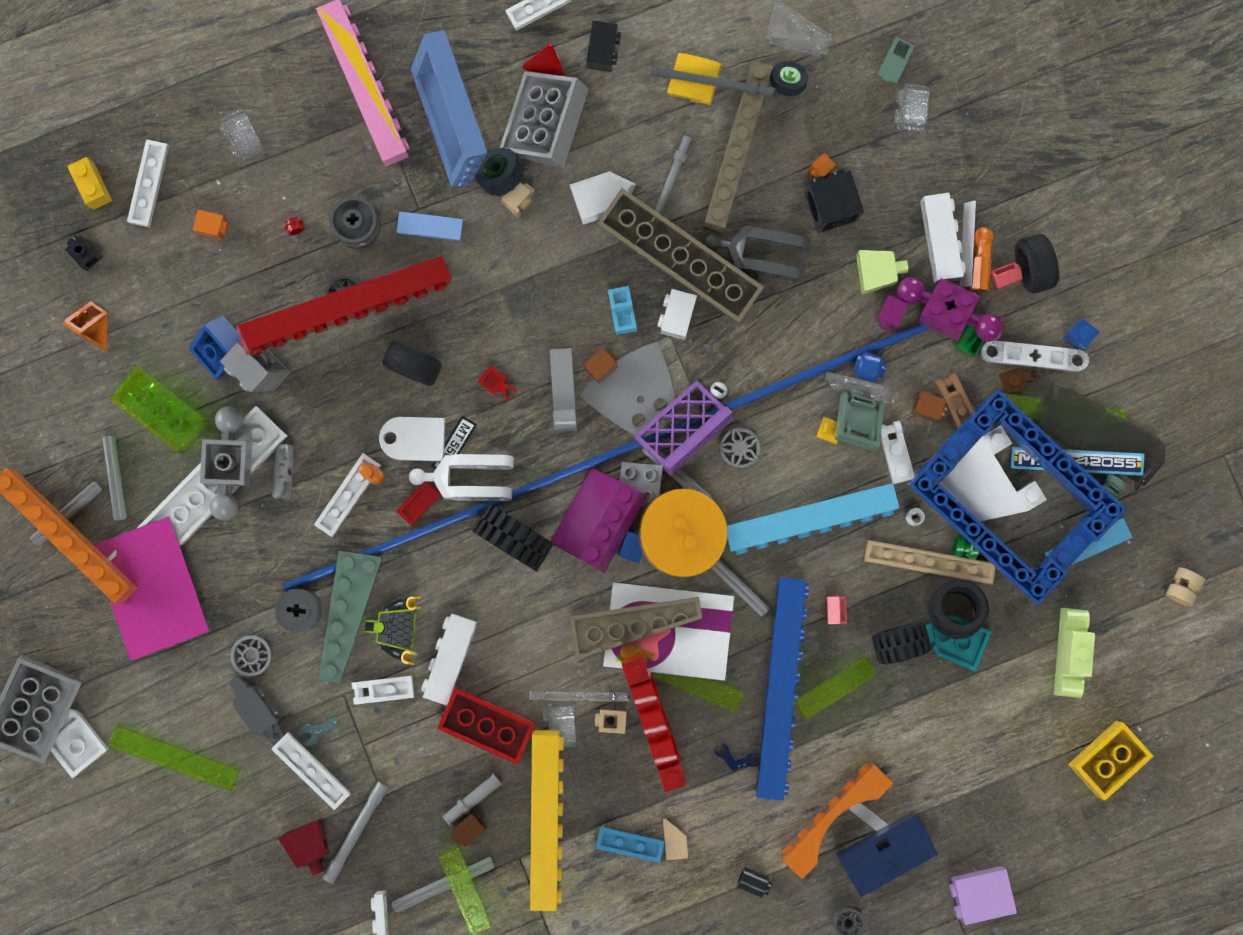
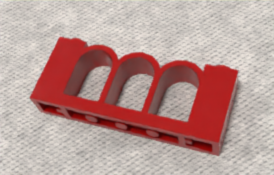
M645 651L626 657L622 662V668L635 706L639 712L664 791L666 793L687 785V774Z

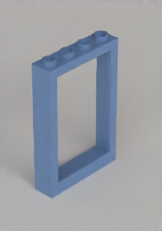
M445 30L423 35L411 67V72L451 187L458 186L463 188L471 184L487 155V150Z

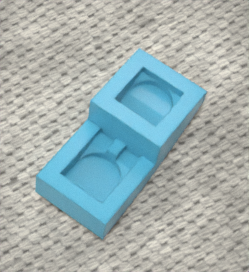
M629 286L609 289L608 296L616 335L636 332L637 326Z

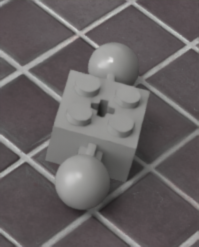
M233 406L222 407L215 415L216 427L222 432L221 440L202 439L200 483L204 485H219L218 495L210 503V511L216 519L221 521L234 518L239 509L238 501L232 495V486L250 487L252 443L235 440V432L243 425V415L239 409ZM228 458L230 461L227 467L223 466V462H226Z

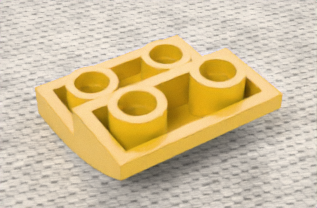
M678 53L673 70L719 78L722 64L706 58ZM671 78L667 94L673 97L686 98L691 102L711 105L716 86Z

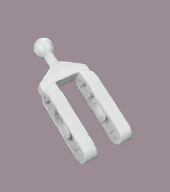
M482 454L445 455L434 473H425L423 470L416 468L410 472L409 481L413 485H421L424 481H434L444 499L457 501H511L512 488L450 486L451 468L513 469L514 457L510 455Z

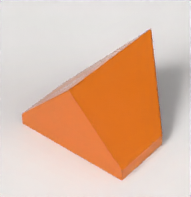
M90 301L63 321V325L107 352L108 312Z

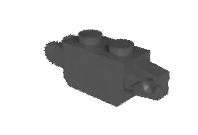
M242 676L233 678L230 686L237 695L233 699V707L253 734H263L275 745L285 735L279 724L281 721L279 710L274 704L270 705L267 701L268 695L262 687H257V685L251 686Z

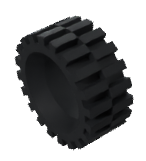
M490 503L472 529L473 533L536 572L554 546V543Z

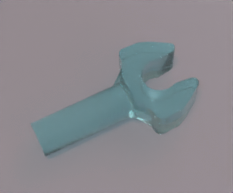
M334 716L316 727L311 726L309 723L305 724L299 730L298 735L310 732L312 735L311 739L305 741L303 745L312 746L319 742V734L338 725L339 721Z

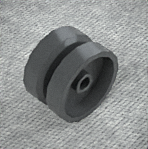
M346 197L337 202L331 210L329 218L331 230L342 244L349 248L362 249L376 241L380 234L381 223L378 214L368 201L361 197Z

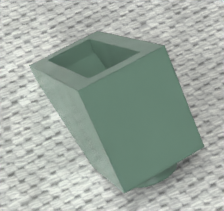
M895 37L877 75L887 82L897 84L915 45Z

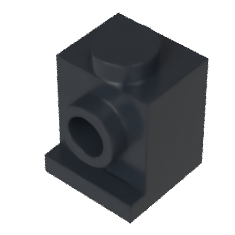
M81 235L79 237L74 236L67 242L66 252L86 271L103 258L91 243Z

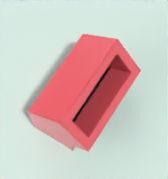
M1015 262L991 271L990 278L995 291L1023 279L1021 267Z
M846 596L826 597L827 624H847Z

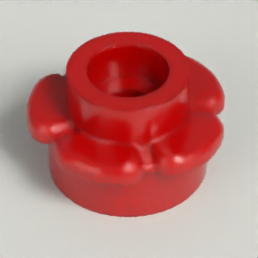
M292 217L286 221L284 230H287L290 236L300 234L305 229L303 226L304 221L298 219V217Z

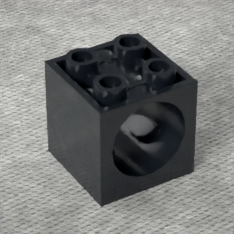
M839 170L832 173L831 177H816L809 183L805 197L817 234L857 222L863 214L864 209L851 171L844 172V170Z

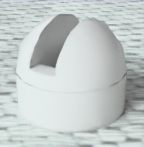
M715 382L710 388V394L717 400L723 399L727 394V387L722 382ZM716 386L724 391V393H720L719 391L715 390L714 387Z
M913 508L906 513L905 519L909 525L917 526L924 522L925 515L920 508ZM916 514L918 517L912 520L911 517Z

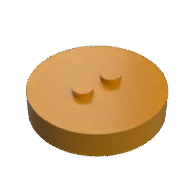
M676 489L659 495L649 503L639 522L638 539L644 556L656 569L668 575L688 577L705 572L718 561L726 545L727 525L721 509L710 497L696 490Z

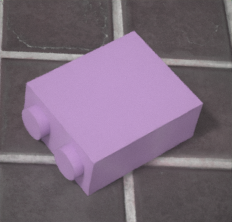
M1003 866L951 877L952 884H949L952 898L955 897L957 906H954L955 915L964 925L1017 913L1007 869Z

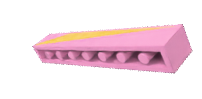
M334 0L316 8L385 167L408 158L406 150L410 149L405 137L400 138L398 131L402 129L397 118L392 119L390 115L393 109L389 100L383 99L381 93L385 91L380 80L376 81L373 76L377 72L372 61L367 62L365 58L368 52L364 43L358 42L356 36L360 34L356 24H351L348 19L352 15L347 4L342 5L340 0Z

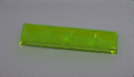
M862 657L793 702L804 721L808 720L875 677L876 673L867 658Z
M457 846L438 854L470 934L473 935L490 928L491 922L460 847Z

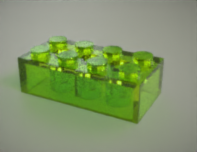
M138 365L110 398L123 411L175 452L182 455L187 452L211 422L147 370ZM146 394V399L143 401L141 396ZM159 407L163 408V412L161 414H159L160 412L158 411ZM176 420L180 421L179 427H176L177 425L174 424Z

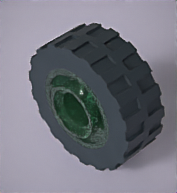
M494 148V150L487 152L475 178L478 184L491 196L506 195L519 185L520 180L524 176V165L510 148Z

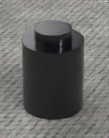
M747 867L742 869L737 882V888L761 898L764 894L768 895L772 885L769 882L768 876Z

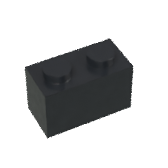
M592 20L586 67L588 69L612 72V66L617 65L618 52H615V46L620 45L621 40L618 24Z

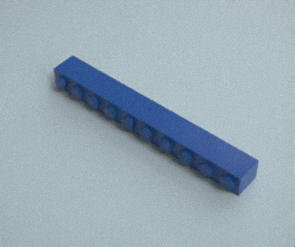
M778 578L756 786L757 798L784 801V795H788L789 782H786V773L791 771V760H788L789 751L793 750L794 739L790 738L791 729H795L796 716L792 715L793 707H797L798 694H795V685L799 686L800 672H797L798 663L801 664L803 652L799 650L800 642L804 641L805 629H801L802 620H806L807 616L804 598H808L809 585H806V580Z

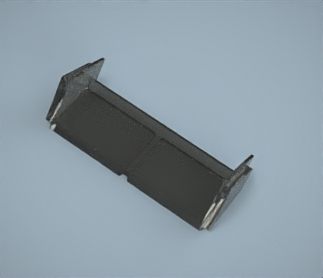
M1053 381L1033 413L1032 421L1038 427L1081 451L1144 454L1143 475H1125L1135 481V491L1142 485L1145 486L1165 463V444L1159 438L1115 413L1108 412L1106 408L1060 382Z

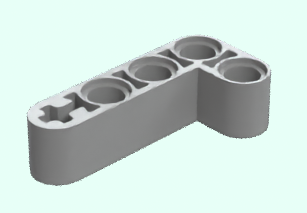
M550 349L555 432L577 431L572 349Z

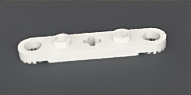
M1005 341L986 342L980 349L982 359L989 363L1072 372L1084 370L1089 363L1087 353L1080 349ZM988 346H994L997 349L996 357L992 358L986 354ZM1034 351H1036L1037 355H1040V358L1036 359L1035 362L1032 357H1029V354H1032ZM1074 355H1079L1082 358L1081 366L1073 365L1072 357Z

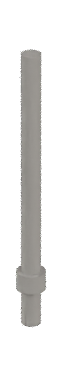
M683 136L680 147L673 156V165L655 208V211L660 215L664 211L680 167L687 158L686 152L692 139L688 136Z

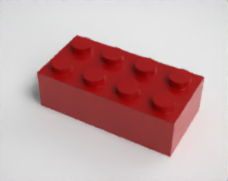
M456 687L437 729L518 765L537 722Z

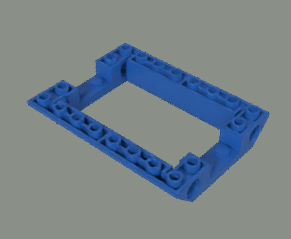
M998 389L977 407L920 468L908 484L1037 606L1068 574L1066 570L1092 542L1099 541L1127 510ZM993 423L997 426L1001 425L1005 433L1088 510L1087 514L1034 571L941 484H937L941 479L946 478L954 469L953 466L980 437L985 436L992 429Z

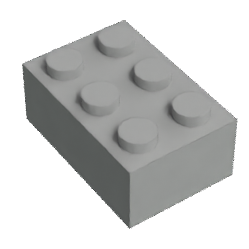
M237 342L220 361L225 366L224 370L230 376H235L240 381L239 385L247 392L275 391L291 373L267 348L262 354L253 356V354L246 355L241 342Z

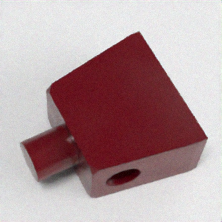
M321 818L278 838L296 868L308 864L312 876L324 871L320 858L329 854V848Z

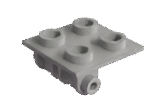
M622 462L620 481L646 496L641 507L646 508L651 501L660 495L663 466Z

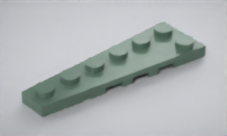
M339 551L318 680L341 683L382 562V557Z

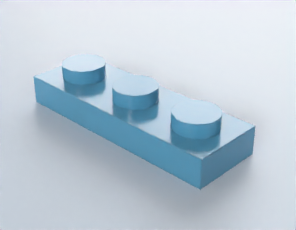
M600 826L595 849L660 863L665 840Z

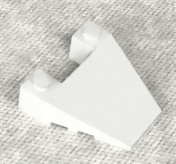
M1001 425L989 431L985 436L980 437L955 464L950 474L939 483L979 521L1026 512L1047 500L1036 481L1015 490L995 458L994 454L1012 444Z

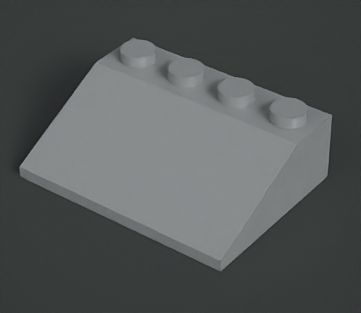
M524 71L500 148H510L518 157L547 166L564 168L589 88L578 78Z
M21 654L0 696V747L44 764L82 682L40 661Z

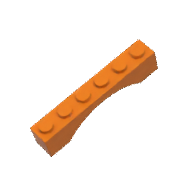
M867 763L864 764L857 772L859 776L854 781L852 779L843 786V793L839 797L835 795L828 802L827 805L829 807L824 813L820 811L813 818L812 821L814 823L808 829L805 827L797 835L799 839L793 845L791 843L788 844L782 851L783 856L781 859L801 879L817 865L821 841L832 822L845 810L858 803L879 799L893 784L873 763L869 765Z

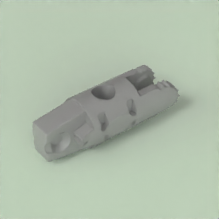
M279 444L277 447L272 484V497L275 499L289 500L291 497L294 468L293 445Z

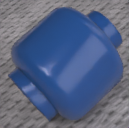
M865 352L863 355L858 356L853 371L856 372L857 378L876 383L878 378L883 379L887 366H884V358L882 356Z

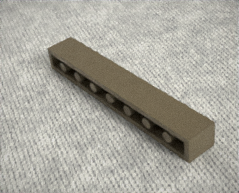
M752 60L746 83L756 82L760 83V86L767 87L773 66ZM743 92L703 228L720 233L725 231L764 95L758 94V96L748 95V92Z

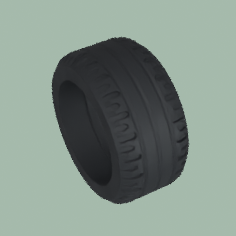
M1036 234L1018 240L1015 245V261L1021 267L1023 278L1021 282L1025 289L1031 293H1038L1055 288L1059 281V266L1050 240L1043 234Z
M393 341L389 344L382 359L384 367L429 387L435 384V380L442 368L441 361L398 341Z
M957 579L947 581L938 587L930 599L928 613L931 623L942 635L952 639H965L973 636L983 627L988 618L989 605L986 595L976 584ZM948 594H960L968 598L975 608V620L968 625H957L949 621L942 611L941 602L943 597Z

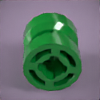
M957 535L954 541L953 555L958 557L964 555L968 559L976 560L979 551L962 535Z

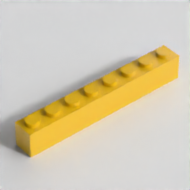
M533 730L530 911H557V905L562 904V890H558V882H562V868H558V860H562V846H558V838L563 837V825H559V816H563V803H559V794L563 795V781H559V773H563L564 759H559V751H564V737H560V730Z

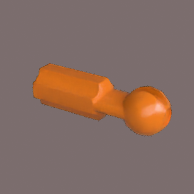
M980 227L974 232L972 285L969 286V290L974 292H987L990 287L991 247L994 235L987 227Z

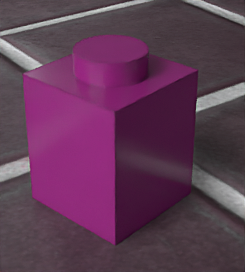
M888 295L875 322L879 323V327L887 331L895 330L901 322L908 303Z

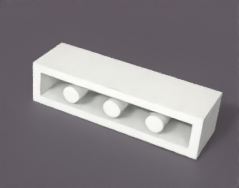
M949 193L924 196L920 201L934 284H938L941 278L949 282L959 281L963 274H965L966 269L964 261H961L960 253L962 252L961 241L957 240L956 232H958V222L953 218L952 211L955 210L953 198L950 199Z
M454 613L450 617H446L442 628L445 629L443 638L439 637L435 650H438L436 659L432 658L428 668L431 671L429 680L425 679L421 691L424 692L423 698L446 706L448 705L457 685L478 623L477 621Z

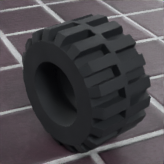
M922 622L890 628L878 632L871 637L879 664H892L913 659L932 650L925 623Z

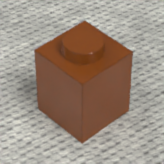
M602 347L583 365L600 385L618 368L616 363L618 358L611 350L606 352Z
M921 391L917 395L911 414L936 423L940 418L943 419L946 414L947 406H944L946 400Z

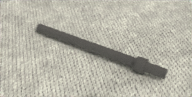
M654 66L651 70V75L748 92V95L753 96L760 94L774 97L776 93V88L760 86V83L756 82L743 83Z

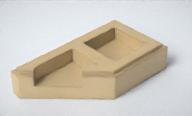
M663 818L666 860L687 859L686 835L667 818Z

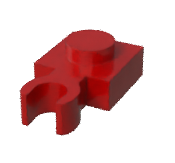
M491 365L477 382L494 396L500 391L508 401L511 400L506 396L508 390H513L517 393L513 386L505 384L508 378Z

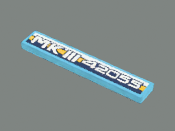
M1011 447L1010 468L1044 470L1021 447ZM1064 450L1088 473L1143 475L1144 454Z

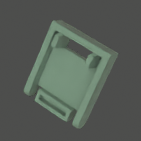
M843 391L840 397L835 440L876 451L880 446L884 403L879 402L876 410H874L876 400L853 393L848 400V392ZM850 432L866 436V439L855 435H851Z

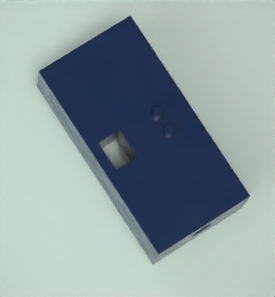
M910 812L836 853L860 897L939 855L914 812Z

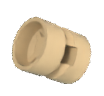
M1179 567L1174 576L1175 583L1170 584L1165 595L1179 604L1192 607L1197 598L1196 591H1201L1206 579L1193 571Z

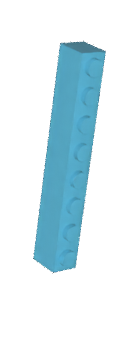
M893 483L728 525L727 544L729 552L735 551V555L747 553V548L756 546V550L769 547L768 542L777 541V544L789 542V537L798 535V539L811 536V531L819 530V534L832 531L831 526L839 524L840 528L853 525L852 521L860 519L861 523L874 520L873 515L881 514L882 517L894 515V510L899 509V504Z

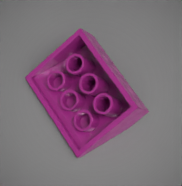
M591 468L551 542L559 549L605 573L644 503L646 496L631 486Z

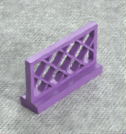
M696 380L637 433L634 439L671 476L733 420V412L727 406L724 407ZM695 389H698L703 394V400H690V394ZM687 405V415L674 414L675 407ZM690 405H703L702 415H690ZM705 405H715L719 411L714 415H705ZM662 419H672L671 429H659V422ZM674 419H687V429H674ZM702 419V426L699 429H689V420ZM646 433H656V443H646L642 437ZM659 433H671V443H658ZM674 433H687L686 441L674 443ZM658 447H671V454L663 460L658 455Z

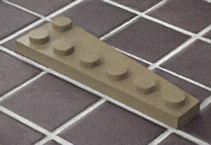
M699 597L570 616L576 659L702 619Z

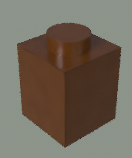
M473 811L451 830L453 833L452 838L459 846L462 844L466 848L484 833L487 827Z

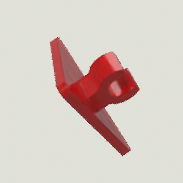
M547 44L523 65V69L530 72L566 76L558 59L559 56L556 54L552 44Z

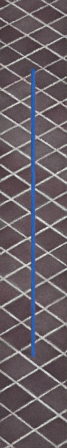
M918 324L725 403L723 406H727L730 410L736 409L853 361L865 352H875L930 328ZM715 407L706 411L705 415H714L719 409ZM687 419L674 424V429H687ZM690 419L689 427L701 423L702 419ZM656 433L642 437V439L646 443H653L656 441ZM659 433L658 440L670 436L671 433ZM635 440L512 491V500L642 446ZM509 501L483 502L360 554L377 556L482 513L489 503L496 507ZM337 563L283 584L285 591L299 588L335 573Z

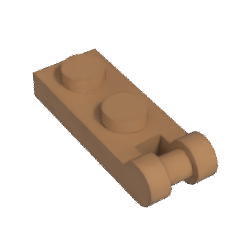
M952 373L948 375V378L944 380L939 379L934 384L942 399L946 400L947 410L958 429L974 410L957 375ZM953 386L955 391L949 393L947 387Z

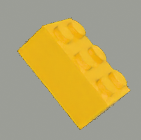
M1115 721L1068 765L1097 798L1105 801L1154 756L1123 722Z

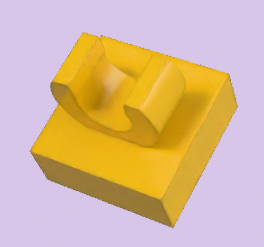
M823 417L816 438L836 445L838 440H835L837 421Z

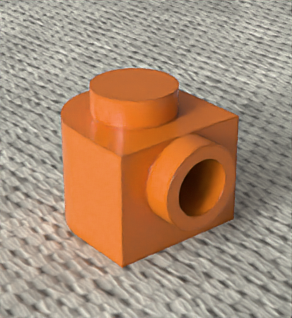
M824 153L810 166L808 171L812 179L820 176L828 178L832 176V173L836 172L834 168L837 165Z

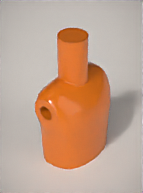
M363 463L358 469L359 473L366 480L375 485L382 483L385 475L383 471L371 463Z

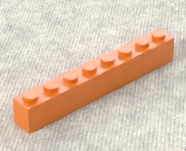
M5 468L0 473V493L114 604H123L138 589L17 470Z

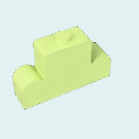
M1061 608L1054 695L1081 698L1084 692V677L1092 676L1095 633L1087 632L1090 622L1088 610Z

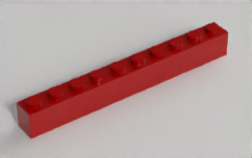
M440 256L239 324L236 332L245 354L256 356L264 353L266 348L272 346L280 348L286 345L289 340L295 339V341L305 339L307 334L313 332L316 334L323 333L330 326H343L349 322L348 320L353 318L357 320L363 319L369 315L368 313L373 311L377 313L383 312L390 305L396 304L400 306L407 303L408 299L414 297L421 299L427 296L428 292L434 290L441 292L448 288L452 278L443 257Z

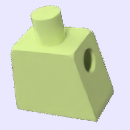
M859 250L856 254L861 294L893 286L898 282L897 274L908 273L907 260L895 262L894 252Z

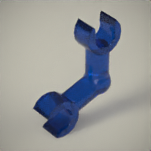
M722 743L723 747H725L724 754H719L714 749L715 754L723 758L732 771L746 766L756 767L760 764H751L749 762V758L756 755V753H749L746 758L735 760L729 753V748L726 744Z

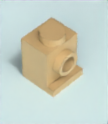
M520 182L513 191L508 192V194L502 197V204L519 218L521 216L520 209H526L532 202L531 198L534 189L526 182L524 184Z
M600 709V713L595 715V726L599 727V732L625 734L627 710ZM609 716H612L615 719V722L613 724H608L606 722V719Z

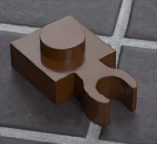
M1019 367L999 374L1005 395L1027 388L1026 381L1035 382L1039 380L1040 376L1032 378L1030 375L1031 371L1036 370L1037 367H1031L1025 373Z

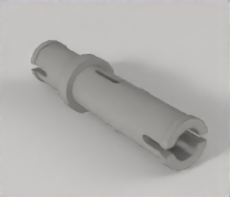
M493 773L492 776L463 800L459 799L457 805L442 815V817L451 827L462 816L470 814V810L497 787L501 786L502 782Z

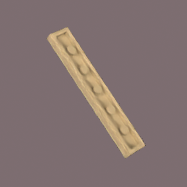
M867 540L863 561L993 585L996 568L991 562Z

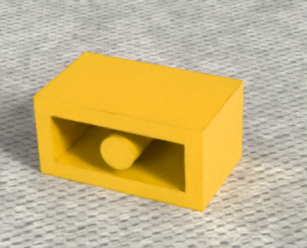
M85 157L67 166L87 206L95 210L113 201L95 163L89 158Z

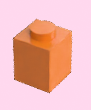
M198 209L193 231L198 235L223 241L224 235L228 233L229 223H227L228 220L223 215Z

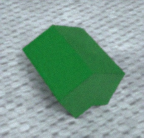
M967 325L954 349L964 355L975 358L984 340L978 337L974 327Z

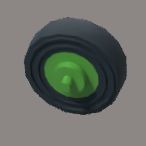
M793 61L778 62L773 67L770 75L771 86L776 88L779 94L785 96L800 95L805 90L808 82V73L805 68Z

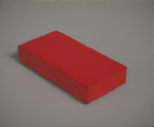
M424 481L396 512L408 524L413 526L442 495L428 481Z

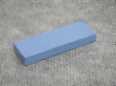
M399 211L397 234L461 242L463 219Z

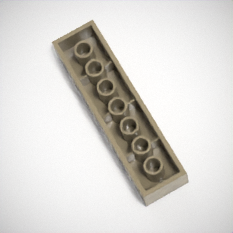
M623 188L620 189L597 223L598 227L738 324L764 288V286Z

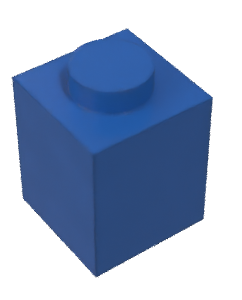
M1082 318L1071 327L1063 339L1075 349L1083 350L1087 348L1099 331Z
M633 529L632 533L627 532L618 556L639 564L643 552L639 544L638 530Z

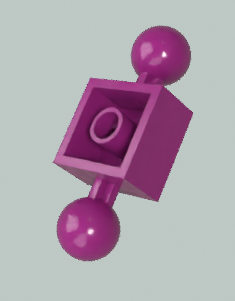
M915 277L903 279L897 287V295L900 300L909 305L918 302L926 305L921 313L919 324L959 342L967 325L974 327L978 337L987 342L997 340L1003 333L1004 325L997 315L985 314L979 316L974 313L981 296L941 278L933 294L926 291L923 283Z

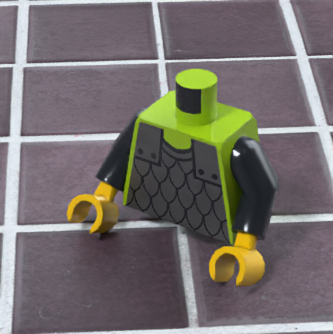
M419 596L398 599L385 606L383 612H379L378 621L366 620L365 633L377 634L376 643L380 644L381 649L392 658L401 660L404 664L414 665L415 663L410 661L411 655L417 656V653L412 651L414 647L417 610L421 609V607H417L415 601L420 599Z

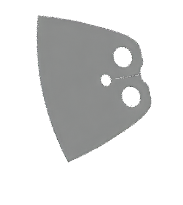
M659 342L644 346L616 361L618 368L600 385L594 379L580 394L599 413L635 435L661 413L654 408L656 399H665L667 407L675 400L670 374ZM638 396L644 397L643 403L637 402ZM637 413L645 417V424L641 427H636L632 423V417Z

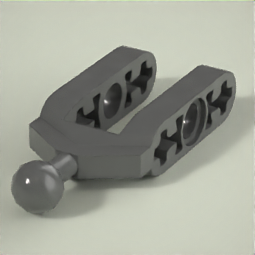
M744 226L731 241L720 240L715 234L708 235L704 240V245L712 251L718 248L727 249L734 266L739 270L782 280L802 282L804 270L801 268L743 258L746 240L798 251H808L810 239L807 237Z

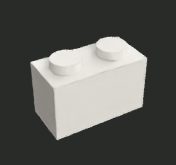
M674 289L671 290L670 295L666 294L663 306L667 307L665 315H660L657 326L661 328L660 334L685 340L697 295Z

